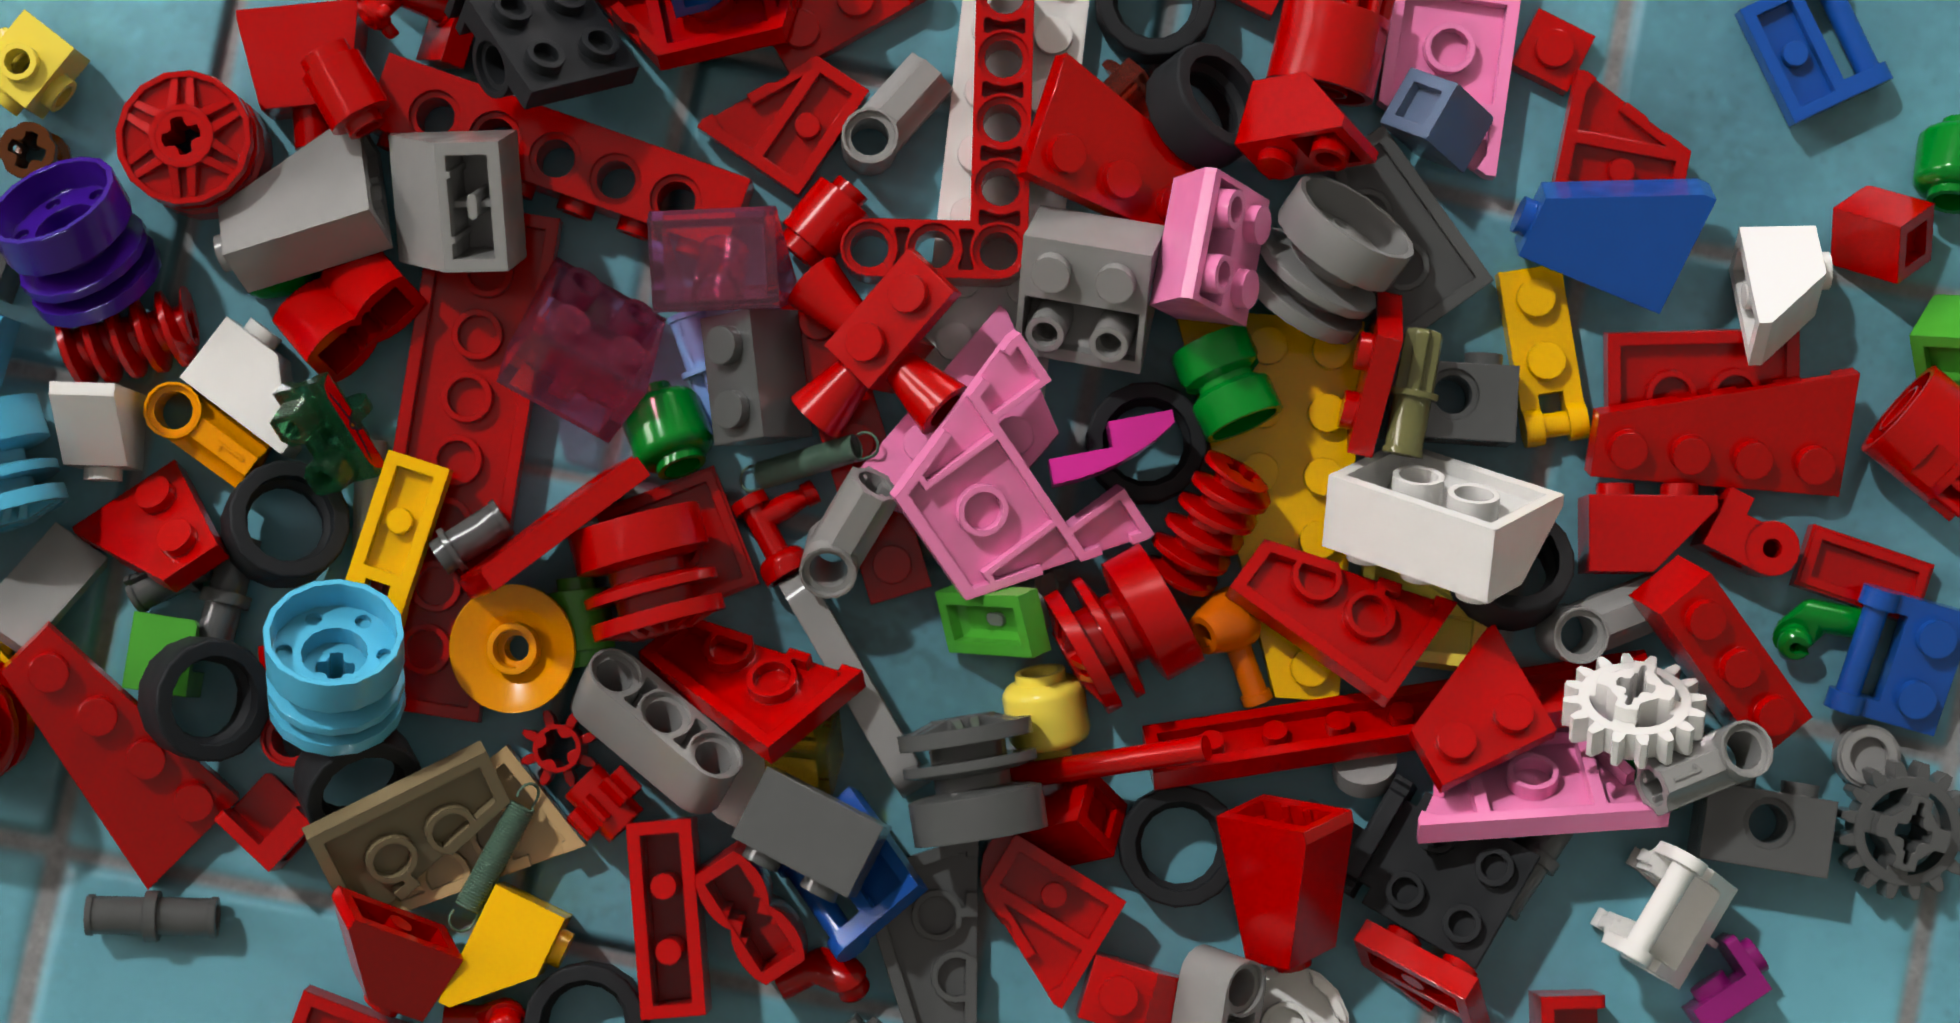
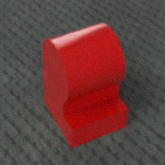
M1734 487L1717 489L1715 495H1718V509L1698 527L1689 546L1753 577L1778 576L1791 570L1798 561L1800 554L1799 539L1794 530L1779 521L1761 522L1748 515L1747 513L1755 498Z

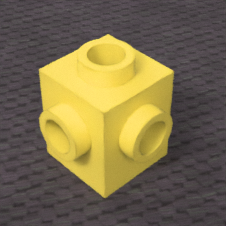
M24 9L9 28L3 27L0 29V105L15 116H18L25 108L41 119H44L49 111L56 112L60 110L71 99L77 88L75 79L88 65L90 60Z

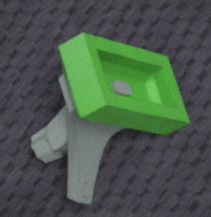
M1059 565L1044 570V575L967 601L960 596L953 584L936 591L935 596L949 652L1035 658L1050 651L1051 645L1047 632L1050 623L1043 596L1055 589L1060 592L1069 586V575L1065 567Z

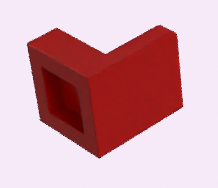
M1864 186L1833 208L1831 240L1833 265L1899 284L1931 261L1935 203L1874 186Z
M274 773L264 774L233 808L222 809L214 818L215 822L268 872L283 869L307 843L302 828L309 825V822L298 801L297 795Z
M1101 777L1042 786L1049 826L1018 834L1019 836L1068 866L1114 857L1128 804Z
M1593 989L1528 990L1529 1023H1598L1597 1009L1605 1008V995Z

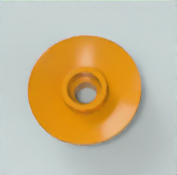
M506 584L492 593L475 599L472 598L460 611L450 635V662L458 683L474 701L497 712L523 713L547 704L565 687L575 665V633L566 612L551 596L527 585ZM516 636L525 638L529 646L528 654L522 660L516 659L510 651V643Z

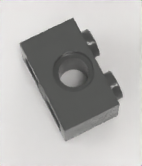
M1487 352L1464 353V362L1439 361L1435 386L1439 381L1443 380L1455 382L1464 392L1465 403L1459 413L1451 414L1444 412L1436 403L1432 402L1424 443L1503 448L1516 443L1520 366L1502 365V354ZM1400 358L1398 359L1395 374L1391 385L1394 387L1396 383ZM1390 394L1380 426V440L1386 439L1393 395Z
M1756 778L1693 803L1686 852L1701 859L1828 878L1839 802L1819 799L1820 786L1781 780L1780 791L1775 792L1756 789ZM1765 804L1773 811L1776 825L1773 833L1768 838L1760 841L1751 833L1749 819L1752 812L1758 806Z

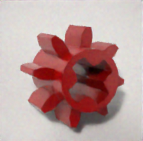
M552 710L543 711V720L546 727L540 732L528 729L522 732L526 739L533 741V753L523 757L521 763L527 765L537 763L544 769L540 776V784L543 786L549 785L556 773L563 772L566 783L573 787L578 782V775L575 769L581 765L594 767L599 764L594 757L588 755V744L595 742L598 738L590 732L584 734L577 728L580 723L573 716V713L569 715L566 724H559ZM556 731L561 738H573L575 741L576 749L567 753L569 764L565 766L560 758L549 759L547 756L546 748L555 744L553 733Z
M599 763L585 774L565 795V798L575 808L567 816L566 821L587 842L599 832L611 843L626 829L627 823L633 822L643 812L644 808L633 798L642 790L643 786L622 765L610 775Z

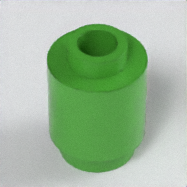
M595 577L557 579V592L547 594L563 608L574 629L576 638L574 668L586 667L595 653L602 649L616 647L615 641L594 642L591 626L612 619L611 607L586 611L584 603L591 596L609 589V586L596 587Z

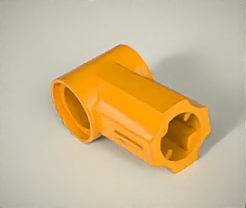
M170 381L159 384L148 393L144 401L143 415L148 427L155 434L170 440L234 488L255 468L261 467L272 450V447L190 385ZM184 394L192 404V417L184 427L171 429L163 416L165 404L171 397Z

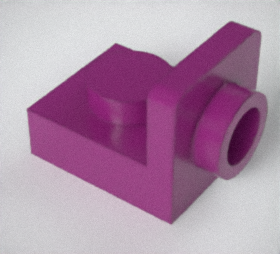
M1724 932L1714 938L1719 943L1718 950L1733 972L1726 976L1722 969L1715 971L1690 989L1694 998L1681 1008L1691 1023H1724L1772 990L1762 975L1769 970V966L1763 955L1749 938L1745 937L1739 941L1735 935Z

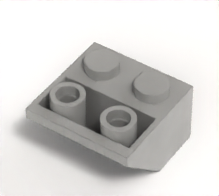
M517 130L391 133L388 135L399 262L443 273L510 271L527 257Z
M1040 205L1023 235L1015 329L1021 333L1036 357L1140 374L1155 308L1150 306L1149 303L1164 225Z

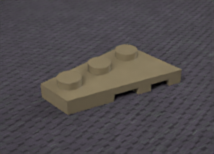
M480 740L303 827L302 830L333 892L339 885L390 904L396 897L404 900L420 885L417 879L444 854L453 855L502 811L510 803V800Z

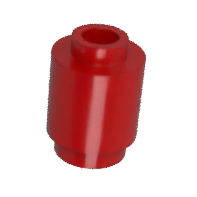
M338 38L318 46L301 60L300 65L306 73L302 81L333 135L348 133L349 137L354 140L374 132L383 125L385 119L382 114L389 108L390 102L359 49H351L346 39Z
M840 175L832 183L820 177L782 222L786 228L777 240L809 268L825 258L833 257L835 259L841 252L840 243L846 229L858 220L869 218L867 213L861 208L868 199Z

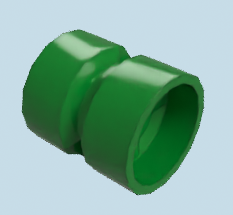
M1233 325L1216 330L1190 342L1171 356L1170 362L1181 387H1184L1188 394L1200 395L1193 405L1192 411L1206 442H1220L1248 432L1275 417L1283 408L1269 375L1253 372L1259 363L1257 358L1258 351L1247 326Z

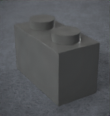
M748 308L701 318L714 446L769 445L813 437L811 421L799 411L791 400V396L807 384L798 310Z
M767 766L731 837L747 845L742 856L775 873L778 872L781 864L804 875L800 883L802 888L824 900L835 903L839 894L846 898L857 897L892 827L780 768Z

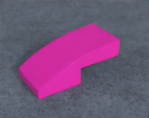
M1173 410L1108 421L1106 431L1110 448L1049 459L1047 465L1052 489L1099 476L1136 457L1160 439L1175 423Z

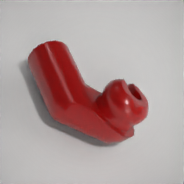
M818 947L808 952L805 961L774 980L785 1000L814 985H818L838 993L840 1000L845 1003H855L863 999L870 988V981L866 976V968L856 957L846 962H838L828 947Z
M507 997L481 1005L458 1004L450 1008L444 1006L442 1023H524L526 1010L518 1001Z

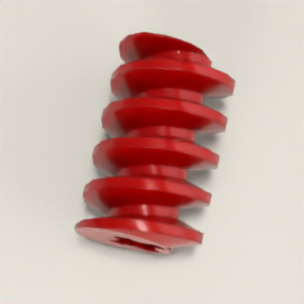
M180 286L177 306H171L164 293L160 290L154 293L153 311L146 312L138 299L129 305L127 317L122 318L118 313L104 319L103 322L79 326L73 329L54 326L61 357L75 382L98 383L100 375L106 383H119L123 378L124 369L132 378H143L148 372L149 363L156 372L166 373L172 368L174 358L182 367L187 368L199 353L200 329L192 296L185 286Z
M1209 450L1204 457L1206 463L1216 472L1213 476L1204 471H1195L1191 477V481L1202 492V495L1199 496L1189 491H1182L1177 499L1189 515L1186 516L1178 512L1169 511L1164 519L1167 526L1176 535L1172 536L1165 532H1156L1151 539L1154 547L1163 554L1162 557L1149 555L1163 580L1175 589L1190 596L1204 597L1212 594L1218 584L1217 576L1224 575L1231 564L1230 556L1238 554L1244 545L1243 536L1251 534L1257 525L1256 515L1265 513L1271 503L1267 484L1252 468L1215 450Z

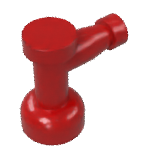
M810 479L798 485L799 489L781 494L772 500L769 499L764 489H759L739 499L730 507L736 519L744 518L766 558L760 566V575L767 588L777 586L778 582L799 571L804 549L796 545L788 546L777 525L794 517L805 507L809 506L811 508L821 502V498Z

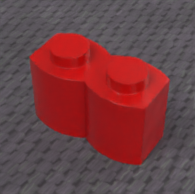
M382 251L324 269L320 278L310 281L294 291L278 308L272 321L302 358L324 380L329 374L333 382L337 383L361 367L370 357L378 342L392 337L405 328L419 313L425 303V298Z
M736 841L700 865L695 875L696 889L704 908L710 916L721 926L731 930L732 945L742 966L752 977L767 985L805 961L808 950L807 933L802 920L793 907L781 897L773 894V883L768 869L742 856L747 845Z

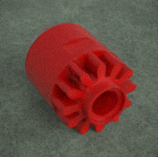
M1284 0L1266 78L1306 71L1337 105L1348 107L1371 105L1377 87L1395 0Z
M1931 366L1918 376L1887 408L1866 436L1861 450L1946 520L1951 521L1955 516L1960 517V385L1938 367Z

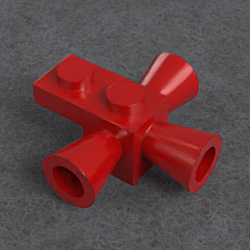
M910 248L905 251L864 300L861 299L833 257L819 261L795 284L789 295L788 303L834 332L833 336L824 346L838 360L791 396L792 402L819 429L833 438L840 439L868 389L891 394L895 393L922 434L932 433L938 428L967 386L924 360L935 348L925 335L962 293L918 251Z

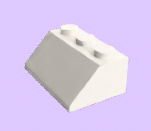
M1426 449L1422 450L1424 452L1423 459L1393 455L1380 450L1374 453L1372 458L1365 457L1328 475L1322 538L1323 547L1346 554L1347 560L1354 564L1362 566L1377 565L1400 573V577L1408 583L1416 585L1432 584L1455 592V596L1463 602L1478 605L1491 603L1498 597L1522 585L1564 502V494Z

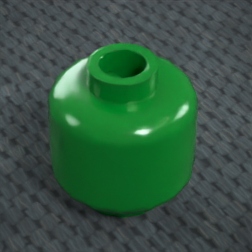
M1960 114L1947 116L1942 122L1933 124L1920 133L1916 146L1912 184L1916 192L1926 201L1935 203L1934 210L1950 214H1960Z
M665 380L649 383L637 390L634 395L636 400L626 408L622 415V427L633 457H638L649 473L657 474L662 480L678 479L700 469L706 462L705 455H707L714 444L713 430L698 394L685 386H671L670 382Z

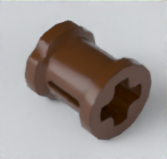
M21 122L16 127L6 130L0 139V158L4 163L5 169L20 179H23L35 170L56 162V160L72 158L70 147L62 138L34 122ZM42 148L45 150V156L42 161L31 160V162H28L26 160V154L29 149L39 151Z

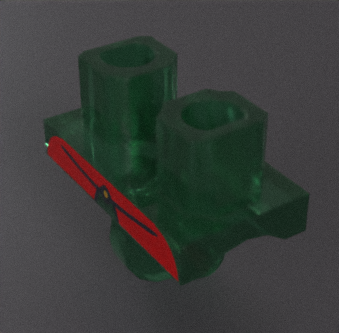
M328 372L318 374L311 379L299 383L291 381L282 383L273 393L280 408L272 418L270 425L281 442L291 447L305 444L314 459L305 467L304 477L315 494L322 496L339 492L354 482L376 478L380 475L384 460L369 438L370 434L362 423V420L373 409V404L365 393H356L346 397L338 383L333 381Z

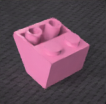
M1204 167L1173 178L1149 305L1176 319L1246 327L1249 309L1255 305L1259 294L1257 266L1261 245L1266 243L1271 231L1270 200L1218 168Z

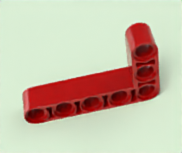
M976 0L970 220L867 218L854 222L842 235L840 250L846 269L859 282L878 284L908 248L917 251L921 243L930 238L943 239L953 249L952 258L941 268H936L953 286L1004 287L1019 280L1023 235L1029 226L1030 181L1015 174L1031 129L1034 0H1023L1018 10L1008 14L996 12L990 7L987 0ZM1000 50L1012 51L1019 57L1022 66L1011 77H997L990 73L985 65L991 54ZM998 113L1010 114L1020 124V131L1016 137L1009 141H995L984 130V124L988 118ZM997 176L1010 178L1019 189L1018 196L1008 205L997 206L991 204L982 194L983 186L988 180ZM864 237H879L889 247L886 258L877 266H861L852 257L854 246ZM997 239L1006 240L1016 249L1017 259L1007 269H990L980 258L981 250L985 244Z

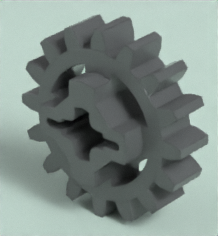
M1887 759L1885 775L1868 766L1863 768L1862 773L1866 785L1858 788L1846 783L1843 790L1852 801L1849 808L1839 806L1837 810V817L1845 820V827L1834 832L1833 841L1848 846V850L1837 859L1839 864L1848 869L1859 868L1854 881L1867 889L1876 884L1877 893L1889 899H1893L1900 888L1903 896L1913 901L1919 900L1921 884H1925L1928 888L1938 893L1943 891L1944 884L1940 874L1946 870L1960 875V864L1954 859L1957 852L1960 851V813L1958 811L1960 808V791L1956 789L1947 791L1953 777L1938 770L1930 775V765L1916 760L1911 762L1907 770L1903 762L1896 759ZM1890 792L1888 799L1874 806L1880 798ZM1933 804H1935L1938 810L1941 827L1931 813ZM1898 823L1911 824V830L1908 835H1895ZM1865 832L1869 834L1875 845L1873 857L1866 844ZM1931 853V855L1925 861L1917 865V862L1920 859L1924 858L1925 856Z

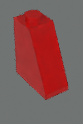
M1262 794L1217 815L1216 819L1245 958L1259 964L1274 967V970L1278 973H1294L1311 966L1313 958L1336 947L1354 825L1352 810Z

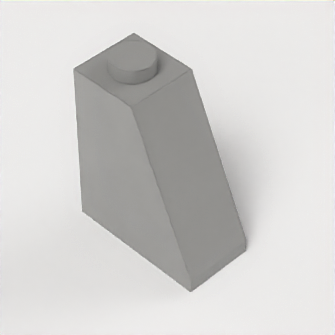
M328 129L218 206L220 234L213 237L215 254L222 269L225 272L233 271L248 293L392 249L380 151L369 134L352 140L348 133L333 135L331 130Z

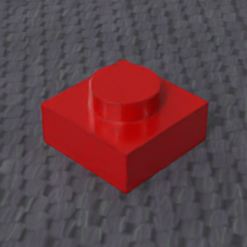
M1539 8L1535 12L1513 55L1511 71L1564 96L1572 84L1574 70L1580 68L1596 36Z

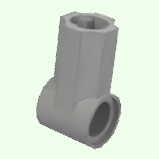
M912 52L861 109L848 116L842 127L841 152L845 163L851 170L860 175L873 176L883 173L892 165L900 149L952 93L953 87L946 81L942 73L926 59ZM863 129H876L886 138L887 146L879 154L864 155L853 146L851 140L854 135Z
M852 466L821 520L810 528L799 567V575L804 587L813 595L825 599L838 598L847 594L854 587L860 565L897 506L889 494L894 487L889 476L869 466L866 468ZM831 553L839 556L843 561L830 562L819 555Z
M1643 574L1570 604H1558L1554 612L1535 628L1536 642L1539 647L1551 658L1581 665L1595 661L1607 650L1653 633V629L1628 595L1654 574ZM1576 617L1582 625V639L1576 647L1567 650L1561 640L1562 627L1566 621Z
M1748 720L1735 721L1704 734L1702 741L1693 740L1692 753L1688 756L1673 750L1672 764L1664 765L1655 757L1647 758L1645 769H1638L1636 766L1637 778L1634 783L1643 804L1649 805L1657 816H1661L1764 774L1773 762L1774 749L1772 741L1765 729L1757 723ZM1727 746L1731 748L1735 755L1736 765L1728 757Z

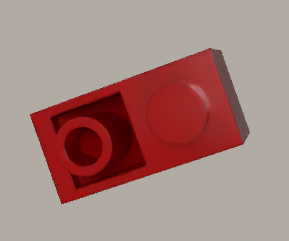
M1306 71L1254 80L1252 82L1234 145L1269 180H1285L1297 175L1322 171H1341L1347 167L1376 163L1379 153L1377 149Z
M1596 483V494H1588L1578 498V574L1642 575L1654 572L1718 509V495H1699V484L1696 483L1660 484V495H1635V483Z

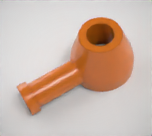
M1227 586L1207 597L1191 617L1188 624L1204 654L1227 653L1242 693L1240 697L1244 708H1251L1266 703L1273 698L1270 687H1266L1251 646L1259 639L1261 622L1225 596L1230 587Z

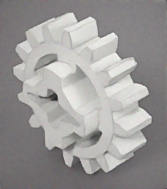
M1622 653L1621 661L1618 664H1612L1602 656L1596 660L1595 671L1579 666L1576 669V680H1566L1561 723L1562 726L1569 727L1568 739L1571 743L1587 741L1586 755L1589 757L1599 755L1604 751L1610 754V765L1618 766L1624 759L1634 760L1638 769H1645L1647 758L1653 757L1664 765L1672 764L1673 750L1688 756L1692 753L1693 740L1702 741L1707 697L1706 695L1698 694L1699 681L1696 678L1680 680L1681 667L1677 664L1663 670L1657 667V657L1651 655L1645 661H1634L1629 653Z

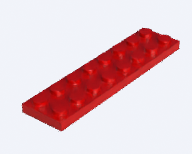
M524 213L527 257L510 271L443 273L423 268L419 293L425 298V303L414 319L393 451L454 471L431 541L438 537L437 529L442 527L446 532L486 506L492 499L513 529L563 222L560 218ZM508 536L467 563L468 568L471 569L510 540L512 536ZM429 546L413 592L407 620L403 629L405 650L403 668L406 695L404 711L481 723L484 706L474 701L460 686L454 675L449 655L452 627L460 611L471 600L458 583L461 580L459 577L464 573L458 569L449 575ZM371 580L370 587L388 596L390 586Z

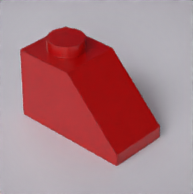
M338 885L331 897L350 964L364 992L365 1002L382 1015L396 1017L397 1014H401L423 1022L463 962V958L446 926Z
M1097 950L1089 963L1075 1010L1077 1017L1094 1023H1171L1179 975Z

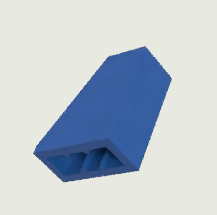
M1698 178L1541 182L1533 199L1525 196L1520 202L1514 214L1510 232L1516 234L1514 240L1518 256L1660 314L1717 199L1709 183Z

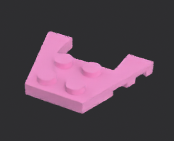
M1014 329L1004 336L889 493L957 592L966 601L1044 575V570L1074 560L1083 562L1103 555L1102 551L1128 542L1134 545L1146 541L1155 535L1126 490L1118 484L1114 485L1067 521H1064L998 423L999 418L1052 381L1021 333Z

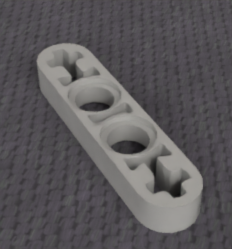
M799 571L778 582L782 593L823 664L836 670L842 664L863 670L866 687L848 701L847 705L902 798L931 783V781L904 780L903 768L920 765L921 763L915 752L900 754L897 737L904 735L826 599L813 595L804 587L800 580Z

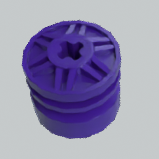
M81 156L54 162L33 171L12 185L0 197V252L7 264L19 274L21 287L32 298V305L39 316L49 325L74 328L97 323L118 314L137 301L155 282L162 266L160 251L154 240L147 235L146 226L142 219L132 213L130 198L114 170L100 158Z

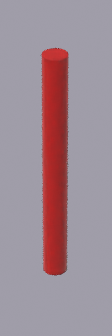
M1206 735L1031 761L1011 768L1010 772L1012 781L1041 782L1042 786L1210 761L1212 750L1209 738Z

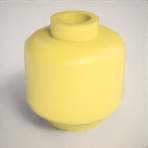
M1039 664L1017 671L1014 675L1015 681L1006 687L1002 695L1004 714L1011 716L1031 715L1033 732L1008 737L1010 743L1016 749L1036 747L1038 758L1035 761L1072 755L1071 747L1084 741L1089 735L1091 727L1085 688H1082L1074 674L1066 673L1065 666L1062 664Z

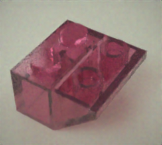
M556 257L508 344L496 382L609 443L647 393L666 318L654 312L646 303L637 299H631L599 281L591 272L583 268L574 267Z

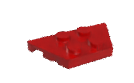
M594 0L661 71L786 43L800 0H722L709 10L676 18L671 0Z

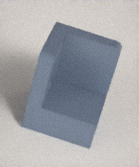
M1411 67L1381 118L1380 123L1415 155L1464 173L1493 122V116L1458 83Z

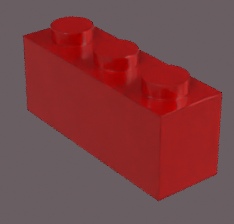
M1677 555L1628 595L1687 678H1696L1699 681L1698 693L1706 695L1707 706L1722 726L1742 720L1755 722L1765 729L1771 738L1773 749H1775L1813 717L1710 572Z
M697 816L627 823L626 837L641 1021L707 1015L712 1009L705 909L698 896L695 884V875L701 865Z

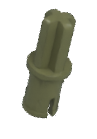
M1413 327L1408 328L1404 334L1395 387L1391 386L1389 392L1390 395H1393L1382 452L1423 459L1424 452L1422 450L1431 403L1439 401V395L1433 392L1443 336L1437 331Z

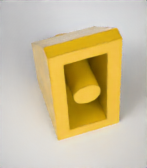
M505 881L495 884L461 953L463 962L442 992L438 1002L450 1008L536 978L546 971L548 965L558 969L575 937V933L566 930L573 914Z

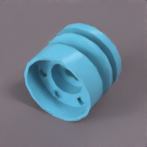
M36 393L0 396V534L34 523L46 513L60 508L71 501L67 485L64 482L35 485L62 470L57 458L27 459L25 452L39 446L51 437L39 397Z
M343 579L314 581L289 591L270 609L263 626L270 721L284 740L299 749L330 757L358 754L382 743L399 726L406 706L403 668L405 663L404 631L400 612L388 596L367 584Z

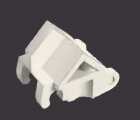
M1660 841L1650 851L1645 848L1639 849L1634 847L1625 862L1637 870L1656 888L1638 920L1634 921L1599 907L1590 924L1604 932L1601 942L1621 953L1620 956L1680 990L1705 945L1707 944L1714 949L1718 947L1719 943L1712 939L1711 935L1738 889L1697 857L1677 846Z

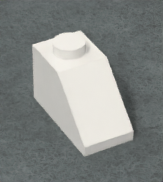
M1816 226L1739 227L1729 273L1748 366L1762 365L1805 326L1816 314L1822 290H1829L1832 285V257L1830 252H1822Z
M226 316L179 378L278 453L295 459L302 450L291 362L275 350L282 340L252 317L243 326Z
M49 381V398L63 465L84 469L83 480L100 482H123V470L143 471L146 422L143 408L147 395L116 383Z

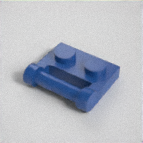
M1759 0L1734 14L1789 128L1893 79L1886 61L1878 62L1848 0H1819L1855 75L1846 79L1843 78L1806 3L1809 0Z
M1863 583L1858 602L1863 604L1837 684L1836 686L1829 685L1823 704L1845 714L1862 716L1934 736L1960 661V609L1878 585ZM1888 613H1897L1900 615L1873 695L1864 694L1862 690Z
M849 786L836 797L880 820L859 790ZM890 833L857 897L850 898L859 911L850 920H848L836 901L835 903L829 902L802 888L800 883L804 875L783 864H781L777 872L781 878L789 877L829 936L827 947L838 962L849 961L863 952L875 934L928 890Z

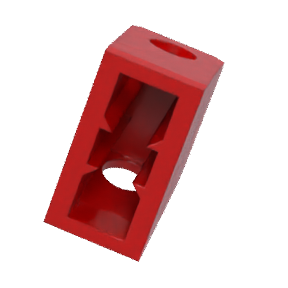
M337 0L236 10V19L260 108L272 120H293L296 151L330 129L302 81L306 73L300 65L301 60L318 46L338 38L346 39L351 49H359L366 60L368 26L357 13L358 2L356 0Z

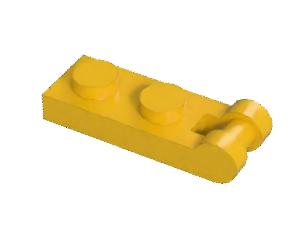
M1544 266L1497 273L1494 277L1509 365L1520 366L1517 415L1524 447L1544 446L1546 439L1567 436L1569 441L1589 439L1590 420L1583 398L1563 274ZM1559 393L1561 411L1542 414L1538 396Z
M388 449L345 580L369 585L370 580L390 586L388 598L400 612L404 629L409 605L429 547L428 542L431 541L454 471Z

